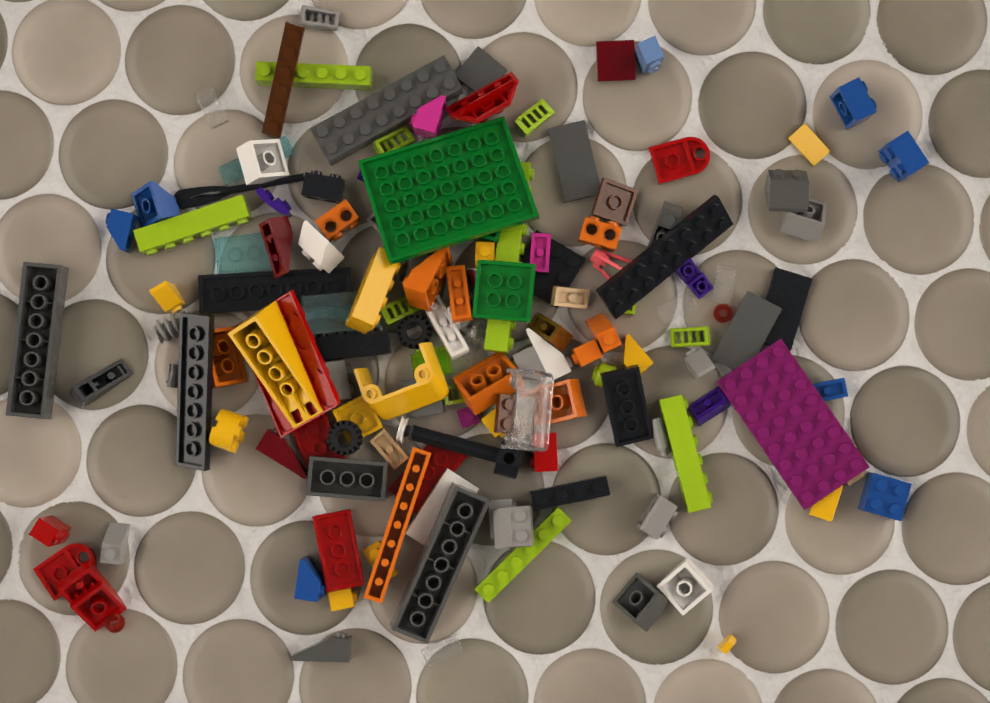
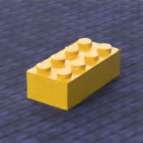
M381 247L371 257L345 322V326L363 334L377 326L381 315L378 313L385 307L388 300L385 296L388 291H391L394 284L392 279L401 267L399 262L390 265L386 251Z

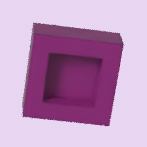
M469 407L456 411L462 429L481 423L478 414L475 416Z

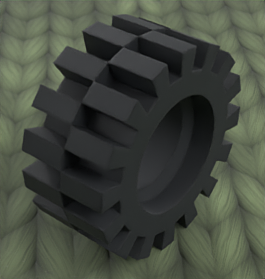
M413 314L401 319L402 321L398 324L397 334L398 339L404 346L410 349H419L420 343L429 342L432 337V328L426 318ZM413 324L419 325L422 329V334L417 339H411L407 334L409 326Z
M345 420L334 423L329 428V433H327L329 448L339 455L353 454L360 449L359 447L363 443L362 430L352 421ZM343 430H347L352 434V441L346 446L341 445L338 441V434Z

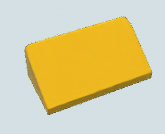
M803 124L788 138L813 167L830 152L806 124Z
M843 485L812 505L809 515L832 522Z

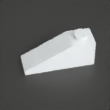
M530 328L525 329L550 382L571 372L570 368L573 365L568 356L564 357L559 350Z

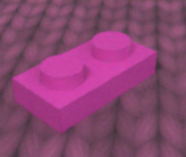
M532 233L530 264H536V272H549L551 234Z

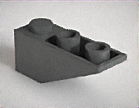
M664 201L647 248L678 224L682 214L681 206Z

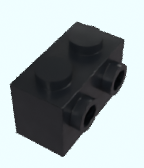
M311 170V173L305 172L301 195L308 199L339 204L342 202L345 181L337 174L325 176L320 171Z

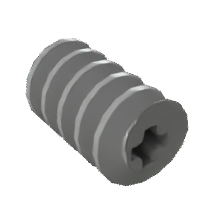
M178 312L177 319L173 314L170 315L171 321L163 317V324L156 320L155 330L161 344L164 342V339L167 342L170 341L171 336L174 339L178 338L180 312Z

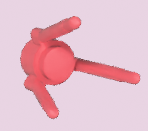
M597 248L590 261L594 263L592 267L597 269L607 280L611 277L600 266L604 267L606 264H609L618 270L622 269L621 266L609 260L610 257L626 263L632 261L610 253L605 249L600 250Z

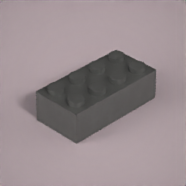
M310 456L306 495L384 502L388 462Z

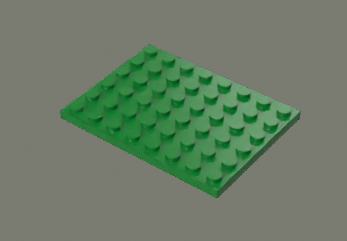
M504 116L358 161L390 265L539 219L535 202Z

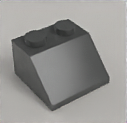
M798 169L768 170L765 193L769 211L808 212L809 180L807 171Z
M346 360L325 362L330 372L329 376L339 394V400L352 399L356 391L354 382L350 383L349 375H352L350 363L347 364Z
M637 572L612 601L615 606L646 632L671 603L668 598Z

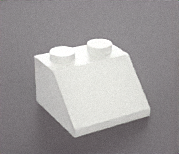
M280 139L251 140L236 148L246 185L262 184L290 175Z
M307 220L303 222L298 245L303 249L301 253L308 260L313 258L315 261L312 264L320 271L324 269L327 273H330L345 257Z
M687 557L657 587L682 615H685L712 592L714 585Z

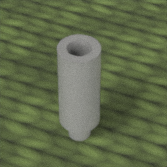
M663 417L651 419L650 424L656 450L660 449L661 456L669 455L667 448L670 447Z

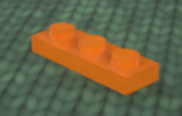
M464 264L447 267L446 273L453 323L473 320L466 266Z

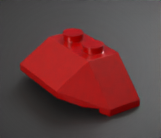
M510 72L446 107L445 110L451 119L474 125L483 123L489 117L503 112L504 109L511 105L519 81Z

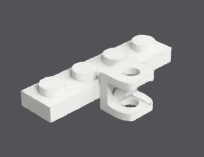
M438 294L430 312H425L450 358L454 360L469 352V348L459 329L467 326L470 321L453 323L451 306L446 308Z

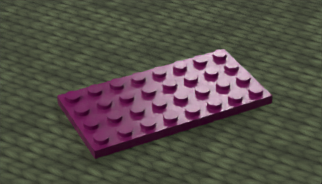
M782 339L777 340L716 381L803 510L811 507L870 467Z

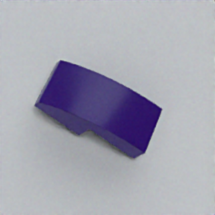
M260 187L255 191L266 204L278 213L289 218L293 216L290 213L292 208L286 200L282 202L278 197L272 201L275 197L269 189L265 191Z
M691 258L675 271L698 299L714 288Z

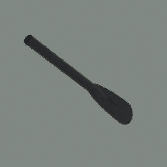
M304 173L290 175L262 184H241L230 187L204 186L177 191L174 197L179 208L185 209L207 204L230 194L256 190L260 187L267 188L304 181Z

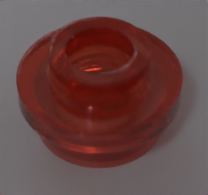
M719 304L713 311L714 319L719 323L728 322L733 315L731 307L727 304ZM721 310L726 311L725 317L720 315Z
M112 614L105 620V627L112 633L120 632L125 626V619L120 614Z

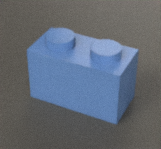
M656 36L637 43L635 57L643 74L647 72L652 74L658 71L664 59V54Z

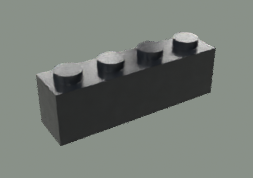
M376 327L372 332H367L366 334L354 330L352 334H347V331H338L333 336H328V333H319L315 337V343L324 361L392 354L390 331L385 330V327Z
M603 475L531 490L530 494L534 511L609 496L610 490L607 476Z

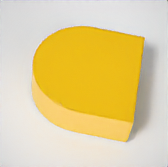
M729 634L716 648L722 653L727 654L735 645L736 638Z

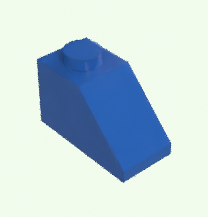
M111 209L110 213L106 216V227L119 249L129 253L134 236L133 230L136 228L138 216L133 213Z

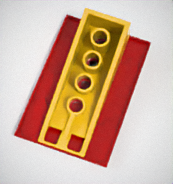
M293 289L235 325L233 330L227 333L253 369L280 438L341 403L339 394L329 376L330 372L315 343V337L305 319L306 315Z

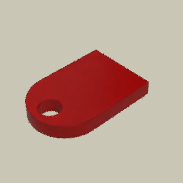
M685 137L649 147L659 185L697 175L707 167L710 160L708 146L703 140L696 137ZM702 149L705 153V157L701 159L697 158L695 156V150Z
M83 543L67 545L33 569L54 601L62 597L57 591V582L85 563L80 559V554L83 551L88 553L89 561L95 567L97 566L96 555L88 545Z

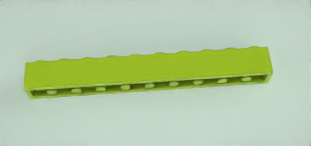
M520 162L532 194L530 180H534L535 169H532L530 162ZM524 223L501 231L499 241L497 242L495 261L523 263L520 262L521 255L525 254L523 236H527L528 225ZM488 319L484 350L486 352L509 354V349H513L514 338H511L512 330L515 331L516 322Z

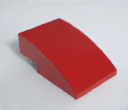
M89 560L57 582V591L70 603V608L95 632L127 609L110 583Z

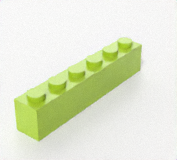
M256 61L255 81L259 86H272L277 62ZM298 63L292 87L372 91L373 72L371 66Z
M241 194L133 230L140 253L151 256L157 254L158 250L163 248L165 250L173 249L176 247V244L181 242L183 244L191 243L194 241V238L199 236L201 238L209 237L212 235V232L217 230L219 232L227 231L230 229V226L235 224L237 226L249 223L248 220L253 218L246 197Z
M681 394L657 400L661 416L664 420L686 512L691 513L711 508L713 498L711 492L707 491L706 488L708 483L707 475L705 472L702 473V456L697 454L696 446H698V440L691 431L693 421L691 416L687 415L686 409L689 408L686 397L683 398Z
M557 506L533 529L534 546L514 548L475 586V590L489 603L572 520Z

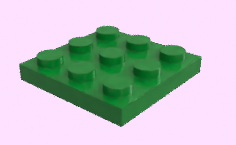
M478 259L472 318L531 323L536 264Z

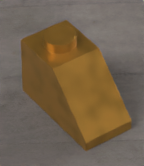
M537 312L531 323L527 326V328H530L562 352L573 338V335L561 325Z

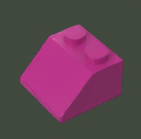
M441 95L419 107L416 114L413 113L411 125L415 135L428 139L439 135L446 111L445 108L447 107L446 96Z

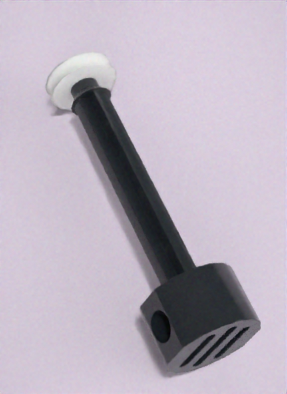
M402 416L397 427L396 442L400 441L402 444L404 438L408 437L410 441L496 463L494 474L512 479L517 478L525 448L524 443L503 438L501 446L498 448L416 426L415 424L408 426L409 417L405 419ZM508 453L515 456V461L512 464H507L504 461V457Z

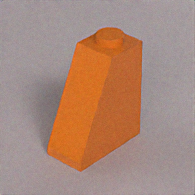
M603 313L585 320L602 355L622 345L614 326Z

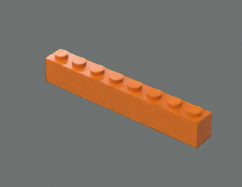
M415 447L412 448L363 598L381 604L383 602L431 452Z

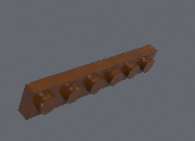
M289 21L285 22L262 128L263 134L281 138L306 26Z

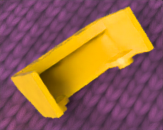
M432 342L419 344L425 363L417 366L414 371L417 383L384 396L380 387L373 384L367 367L353 370L363 399L381 419H393L443 400L448 396L449 388Z

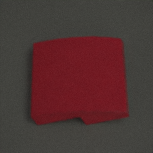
M634 40L596 41L597 81L636 80Z

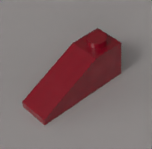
M288 216L268 218L260 223L259 227L276 279L289 273L293 232Z
M276 428L273 430L267 429L255 449L303 479H307L308 472L289 441L285 437L280 438Z

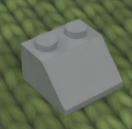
M809 198L808 212L784 211L780 232L788 236H795L805 241L817 243L825 227L827 204Z
M656 493L636 526L658 540L659 536L662 538L667 532L668 528L666 525L669 520L673 521L677 516L678 511L676 509L678 506Z
M531 506L507 507L493 510L495 549L534 546Z

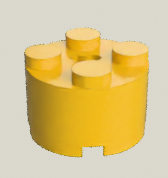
M221 409L215 420L217 422L215 427L212 426L209 444L236 453L239 442L242 443L245 438L246 432H243V429L246 428L249 417L227 409Z

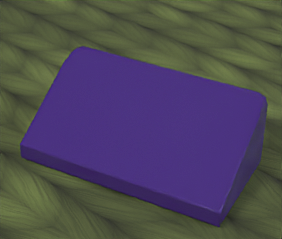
M718 386L690 404L688 411L698 426H701L729 408L731 404Z

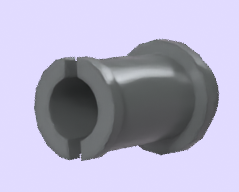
M169 364L168 381H166L167 387L178 388V364Z

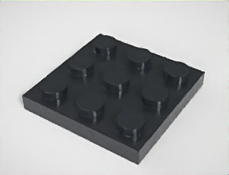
M551 238L549 272L535 273L533 295L550 304L553 286L570 287L586 258ZM531 240L525 249V254L521 255L520 262L530 263Z

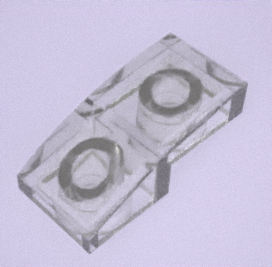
M476 318L466 334L462 335L469 348V352L462 355L467 361H470L485 341L487 324L481 319Z

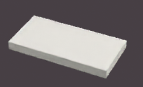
M446 468L410 523L405 534L425 545L452 482L475 492H478L479 488Z

